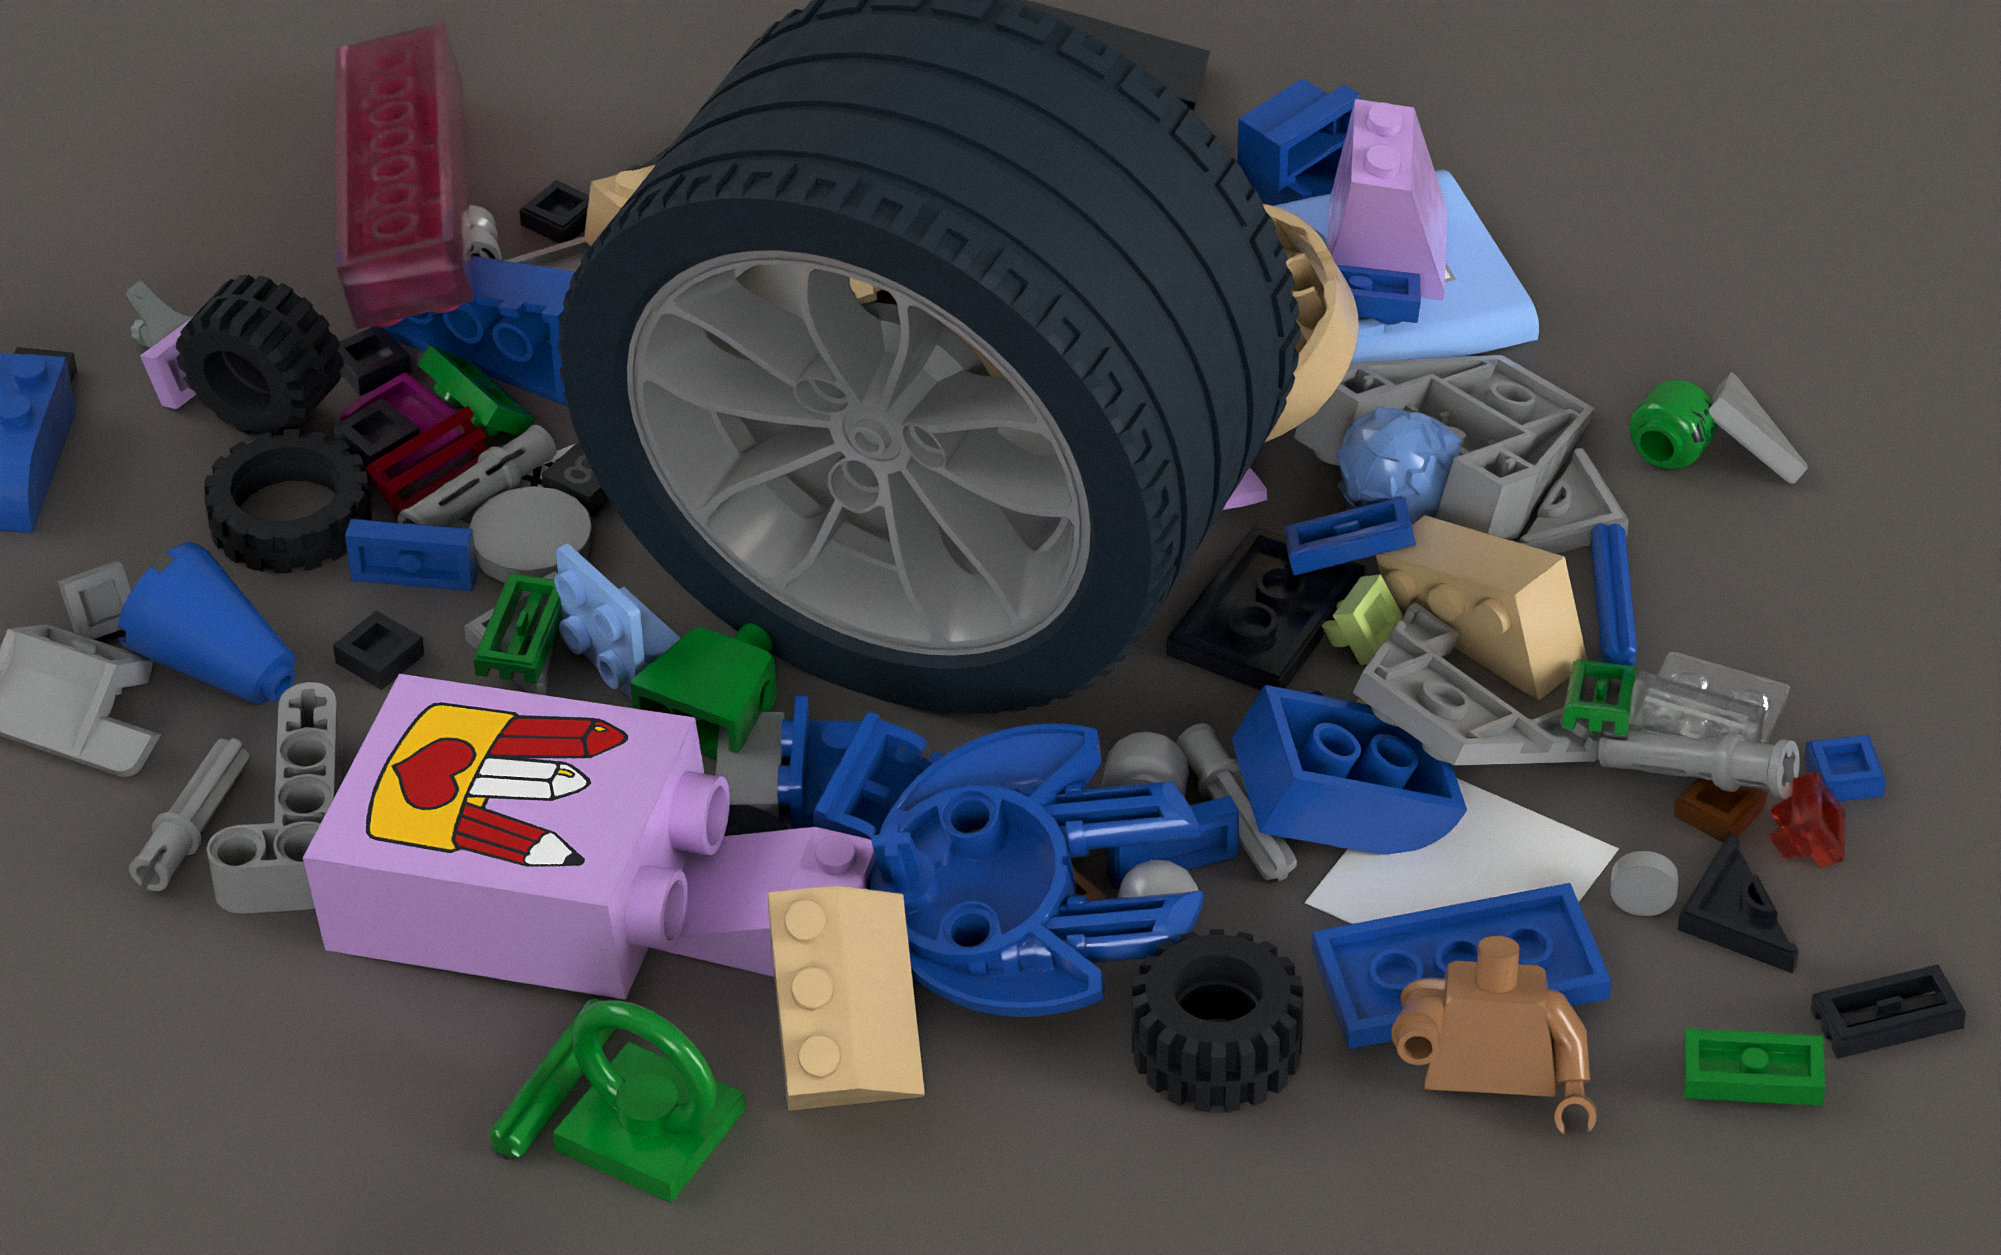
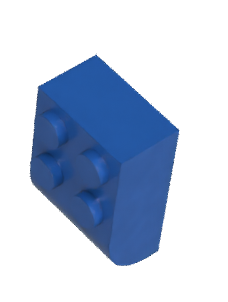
M0 353V531L33 533L76 413L66 357Z
M1264 685L1231 739L1259 833L1331 845L1336 848L1388 855L1416 851L1435 843L1446 836L1459 823L1467 811L1452 764L1437 760L1427 754L1422 748V742L1401 727L1387 724L1373 714L1371 706L1367 704Z

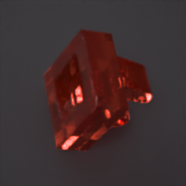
M1817 771L1793 778L1792 796L1775 804L1771 809V815L1781 830L1770 833V840L1782 857L1811 855L1820 868L1844 861V810Z

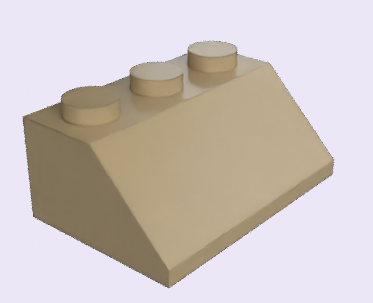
M844 886L768 892V920L788 1111L925 1097L903 894Z

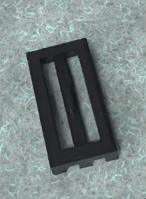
M1938 964L1815 993L1812 995L1810 1009L1816 1020L1822 1019L1821 1030L1825 1038L1833 1039L1832 1050L1837 1059L1963 1029L1966 1011ZM1935 991L1934 994L1902 1001L1904 998ZM1876 1005V1008L1840 1016L1841 1013Z

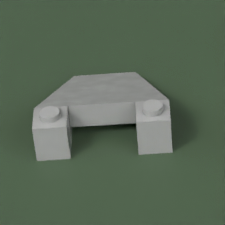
M1503 355L1351 362L1344 378L1331 397L1315 415L1297 426L1294 439L1313 449L1315 455L1320 460L1340 466L1336 454L1341 448L1346 435L1345 431L1357 418L1375 411L1377 407L1397 408L1436 418L1461 439L1459 446L1460 456L1455 457L1436 519L1507 540H1513L1518 538L1591 421L1595 408Z

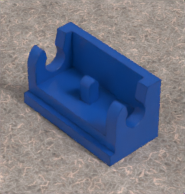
M868 711L814 809L813 827L871 840L872 835H879L887 815L904 790L923 771L932 765V762L917 754H910L900 747L906 748L913 753L922 754L927 741L920 735L880 719V715Z

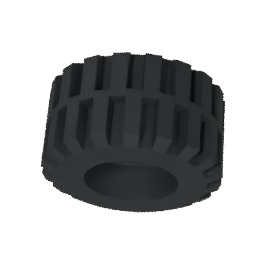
M239 275L236 280L231 278L226 281L180 331L181 335L176 342V349L180 354L176 358L179 368L186 373L184 380L188 387L199 396L198 400L206 408L209 407L217 414V418L226 424H233L238 431L246 434L254 432L256 435L271 432L272 436L284 435V430L298 429L339 382L342 376L340 370L344 366L343 356L337 351L341 345L337 336L328 329L330 324L323 315H319L312 308L314 305L309 300L296 295L293 288L283 283L277 285L271 278L260 275L256 280L250 275Z
M1209 929V935L1198 936L1195 931L1181 934V942L1175 944L1167 940L1157 947V957L1146 956L1140 964V975L1134 976L1132 984V1053H1134V1064L1139 1074H1147V1085L1156 1093L1167 1090L1168 1100L1181 1106L1186 1101L1195 1103V1110L1210 1112L1211 1106H1224L1225 1112L1240 1110V1103L1247 1101L1251 1105L1256 1106L1267 1101V1091L1279 1093L1287 1086L1288 1075H1295L1300 1062V1054L1302 1053L1304 1007L1301 976H1295V965L1288 956L1277 957L1278 948L1268 941L1257 944L1253 942V935L1239 931L1236 936L1224 935V929ZM1219 1018L1227 1019L1230 1021L1214 1022L1207 1021L1205 1019Z

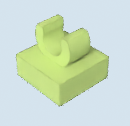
M1381 574L1360 577L1347 597L1336 605L1337 610L1333 614L1335 620L1325 621L1322 624V628L1332 646L1345 647L1349 645L1359 664L1366 665L1369 664L1381 645L1388 641L1394 627L1399 620L1402 621L1404 616Z

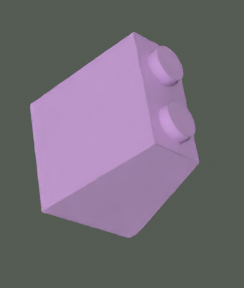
M1355 99L1330 196L1327 248L1337 265L1420 274L1421 297L1443 300L1445 293L1447 207L1414 107Z

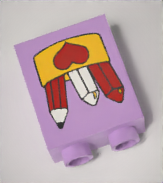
M399 674L303 856L325 951L626 1000L648 949L654 948L669 951L676 945L680 937L688 901L687 880L682 869L689 852L713 855L719 849L729 816V786L726 778L723 776L704 774L695 717Z

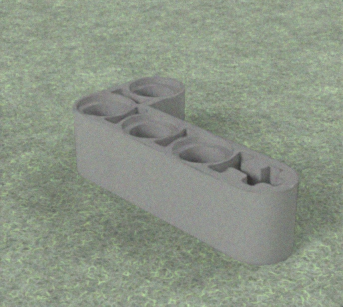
M317 682L296 684L287 689L280 697L278 704L274 823L226 827L215 833L208 842L206 850L216 902L222 909L231 913L247 914L315 908L303 856L343 781V740L335 693L324 684Z

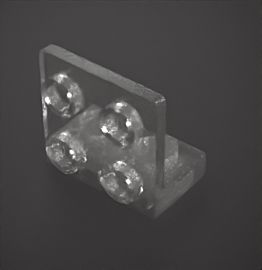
M1669 652L1658 675L1644 671L1640 672L1632 689L1629 730L1686 736L1704 740H1718L1722 735L1735 733L1743 735L1747 742L1768 744L1789 699L1790 686L1782 682L1678 652Z

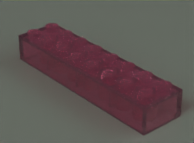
M440 22L335 48L336 269L356 329L372 325L388 327L397 324L405 317L430 311L445 313L455 310L463 303L474 301L463 85L445 23Z

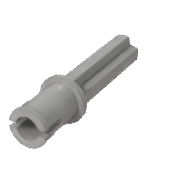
M1199 723L1189 727L1179 736L1176 743L1185 754L1187 763L1199 780L1198 791L1203 799L1210 801L1231 795L1239 810L1238 840L1261 876L1265 880L1274 879L1277 882L1287 879L1288 873L1297 867V858L1284 838L1259 833L1238 760L1230 758L1214 734L1215 731L1211 725Z
M234 737L230 741L225 739L217 740L170 810L159 814L153 821L152 836L139 855L129 865L131 877L140 886L151 869L155 867L156 874L149 882L147 889L151 891L164 890L184 857L194 854L200 847L201 832L249 763L250 754L242 748V741Z

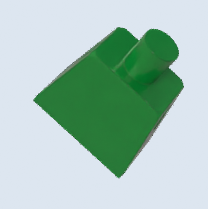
M750 623L744 624L733 638L704 627L693 628L630 682L632 707L634 709L695 717L701 754L716 760L719 726L727 728L729 751L738 754L747 741L761 712H771L776 701L774 657L770 654L773 649L772 639L763 628Z

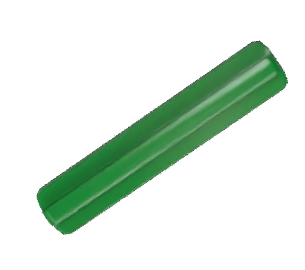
M592 998L583 1005L490 1129L491 1147L497 1154H504L510 1159L520 1158L582 1076L583 1071L573 1051V1025L578 1015L589 1005L600 1002L599 999ZM606 1028L600 1032L601 1047L605 1045L616 1028Z

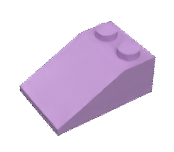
M818 827L724 836L719 849L713 855L689 852L682 869L688 886V901L684 925L676 945L669 951H662L774 977L768 920V892L827 886H844L871 890L870 872L876 859L871 839Z

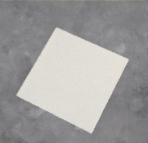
M1457 778L1467 811L1459 823L1446 836L1416 851L1388 855L1347 849L1304 903L1347 923L1354 924L1571 883L1577 900L1580 902L1619 848Z

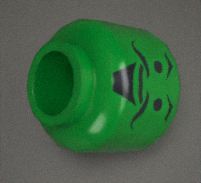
M1672 379L1659 383L1634 410L1629 423L1630 439L1637 452L1647 462L1659 468L1677 470L1690 466L1700 457L1716 435L1719 425L1714 422V418L1711 417L1709 411L1714 402L1702 388L1688 381Z

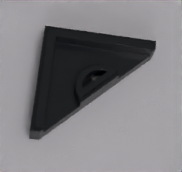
M1728 835L1679 915L1678 930L1793 973L1797 966L1799 952L1797 946L1788 941L1777 920L1778 912L1758 875L1752 874L1739 850L1738 838Z

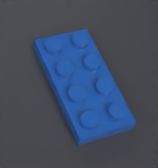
M1571 883L1312 931V951L1348 1050L1392 1041V1026L1403 1009L1400 1002V995L1403 989L1419 978H1444L1447 965L1454 961L1477 962L1478 944L1482 939L1489 936H1504L1516 941L1520 947L1519 964L1538 965L1545 969L1548 989L1564 994L1571 1006L1610 999L1612 981Z

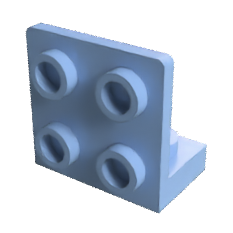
M566 543L556 549L558 575L554 579L556 590L561 598L563 617L559 624L561 636L567 647L574 654L579 655L582 653L598 668L601 677L612 689L619 688L632 700L630 682L681 638L625 587L621 589L615 587L571 545Z

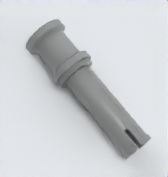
M1611 726L1604 728L1603 734L1605 737H1600L1598 758L1602 767L1712 780L1715 786L1723 791L1735 792L1742 786L1770 790L1773 797L1787 799L1793 793L1799 775V750L1795 741L1781 739L1776 745L1747 742L1743 735L1735 733L1722 735L1718 740H1704L1654 732L1631 731L1629 729L1626 736L1614 734L1615 727Z

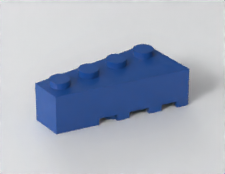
M405 246L365 285L370 328L381 324L396 341L426 352L429 345L469 358L491 378L567 406L563 394L565 388L559 368L562 366V360L558 353V341L562 337L559 331V321L566 312L563 301L566 292L570 289L569 282L575 271Z

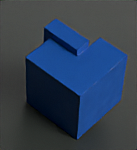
M1302 78L1238 118L1237 163L1244 171L1251 186L1257 191L1263 202L1262 204L1274 206L1326 195L1332 192L1355 99L1361 100L1360 93L1344 84L1328 94Z

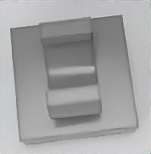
M116 560L58 581L75 634L94 640L122 630L118 627L119 615L127 597L131 593L122 563Z

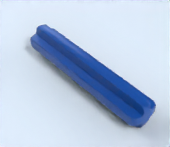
M1599 523L1592 529L1591 551L1601 658L1603 663L1633 666L1636 662L1637 643L1626 534L1624 528L1617 523L1609 526Z

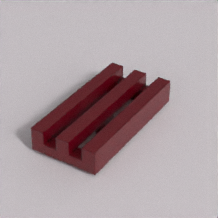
M469 406L457 411L365 466L396 519L401 511L409 509L438 490L445 483L476 465L479 455L488 449L483 441L487 436L481 427L475 428L470 419L474 417V414ZM457 427L462 438L390 480L385 469ZM470 449L474 456L472 460L404 501L401 499L397 492L398 490L464 450Z

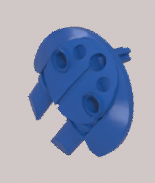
M1055 723L1013 727L972 740L935 761L904 790L887 815L879 835H872L871 840L876 856L870 872L871 890L903 894L912 977L936 995L954 1004L974 1011L1001 1016L1033 1017L1059 1014L1104 1000L1105 982L1103 974L1093 963L1145 959L1146 956L1157 957V947L1167 940L1175 944L1181 942V934L1192 932L1204 901V893L1202 891L1087 901L1085 894L1075 895L1077 888L1071 858L1088 856L1090 849L1202 839L1199 824L1182 793L1172 781L1085 788L1101 765L1100 741L1097 729L1079 725ZM981 829L978 832L969 833L972 830ZM976 941H983L979 945L966 947L970 943Z

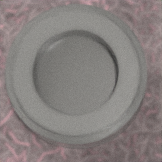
M1636 851L1626 854L1615 863L1612 869L1610 887L1612 899L1619 908L1633 915L1654 916L1661 914L1671 908L1677 899L1678 871L1667 857L1656 852Z

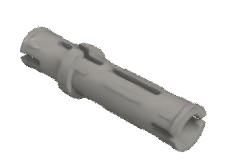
M532 425L526 432L503 447H490L479 455L476 465L445 483L438 490L409 509L401 511L397 517L398 523L448 527L496 494L519 487L523 476L544 462L553 459V456L556 455V445L553 438L543 427Z

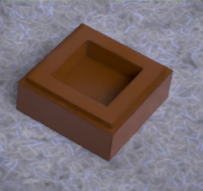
M1698 778L1676 800L1674 817L1724 843L1728 835L1738 837L1765 809L1767 792L1757 788L1742 786L1735 792L1723 791L1715 786L1712 780Z

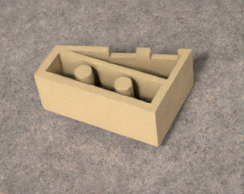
M1426 515L1412 524L1416 545L1376 555L1380 574L1403 615H1405L1411 604H1419L1460 633L1454 648L1535 700L1540 701L1570 677L1573 661L1577 659L1588 661L1565 556Z

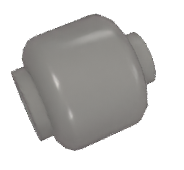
M1150 731L1132 733L1120 739L1110 750L1101 787L1172 781L1185 797L1189 777L1187 758L1179 745L1165 735Z

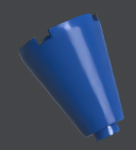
M187 542L169 550L167 554L175 560L161 573L151 566L141 576L127 597L118 620V627L126 632V637L118 638L120 644L132 653L255 705H261L268 700L273 702L279 700L281 695L292 686L296 677V671L293 670L295 664L293 652L209 551L193 542Z

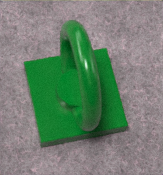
M605 1000L593 1003L578 1015L572 1030V1045L576 1060L592 1086L553 1132L555 1151L672 1203L745 1111L744 1092L715 1080L706 1059L693 1042L681 1030L657 1013L640 1005L621 1000ZM606 1028H617L632 1032L655 1045L668 1058L628 1041L612 1062L609 1063L600 1044V1032Z

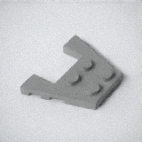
M1417 603L1409 606L1402 621L1399 620L1394 627L1388 641L1381 645L1363 670L1353 691V694L1371 706V710L1377 718L1387 724L1401 727L1422 742V748L1427 754L1452 765L1595 762L1599 760L1598 746L1600 737H1605L1600 732L1588 731L1589 724L1580 718H1577L1575 729L1562 728L1564 707L1530 720L1442 657L1451 653L1460 633Z

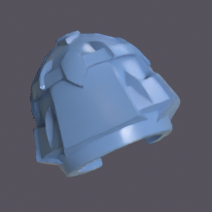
M1380 406L1375 411L1357 418L1345 431L1346 435L1341 448L1336 454L1343 480L1337 485L1344 493L1343 499L1346 511L1405 497L1411 517V524H1414L1424 515L1436 518L1455 457L1460 456L1459 446L1461 439L1436 418L1397 408H1384Z

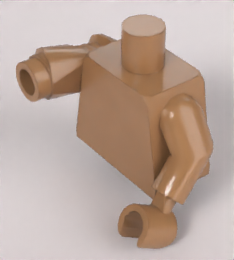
M1504 936L1486 937L1478 944L1477 962L1454 961L1447 965L1444 978H1419L1403 989L1400 995L1403 1009L1392 1026V1041L1397 1047L1399 1056L1405 1062L1412 1065H1425V1090L1556 1097L1557 1085L1563 1086L1564 1099L1555 1110L1554 1120L1556 1127L1565 1135L1566 1125L1563 1111L1568 1105L1580 1104L1588 1112L1589 1132L1592 1131L1597 1122L1598 1113L1595 1104L1590 1098L1585 1096L1584 1084L1591 1082L1585 1026L1565 995L1548 989L1545 969L1538 965L1519 964L1520 947L1516 941Z

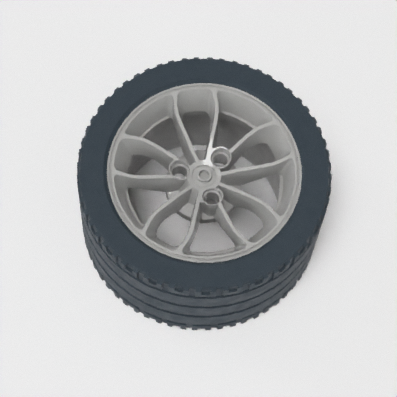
M1013 0L810 1L804 10L794 9L786 14L781 22L776 21L766 30L761 38H757L584 254L581 259V265L574 272L569 282L570 289L566 292L563 301L566 312L559 321V331L562 336L558 341V353L562 360V366L559 368L565 388L563 394L570 411L574 431L591 469L606 496L628 528L664 570L718 618L736 631H739L744 624H755L763 628L771 637L773 649L770 653L825 681L886 702L913 708L966 714H993L1001 711L1016 712L1026 710L1027 707L1049 705L1052 699H1066L1074 696L1077 690H1086L1093 686L1099 676H1107L1115 669L1119 662H1123L1135 644L1140 641L1287 404L1286 397L1293 388L1295 381L1293 373L1299 361V354L1295 349L1300 340V326L1296 321L1299 316V306L1292 292L1295 283L1292 272L1286 265L1288 259L1286 252L1277 238L1276 227L1270 215L1265 211L1261 198L1251 186L1244 171L1236 160L1232 158L1222 142L1181 99L1158 79L1100 39L1055 16ZM850 278L890 292L897 301V305L888 303L860 304L850 287ZM937 320L953 329L978 349L1006 378L991 377L975 352L959 336Z

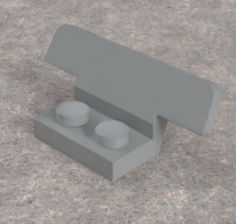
M47 624L8 629L0 647V737L119 777L133 776L142 769L161 734L108 717L113 707L115 695L121 694L123 687L149 683L153 661L130 651Z

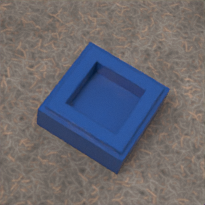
M1870 735L1806 742L1804 758L1820 804L1884 796L1886 778Z

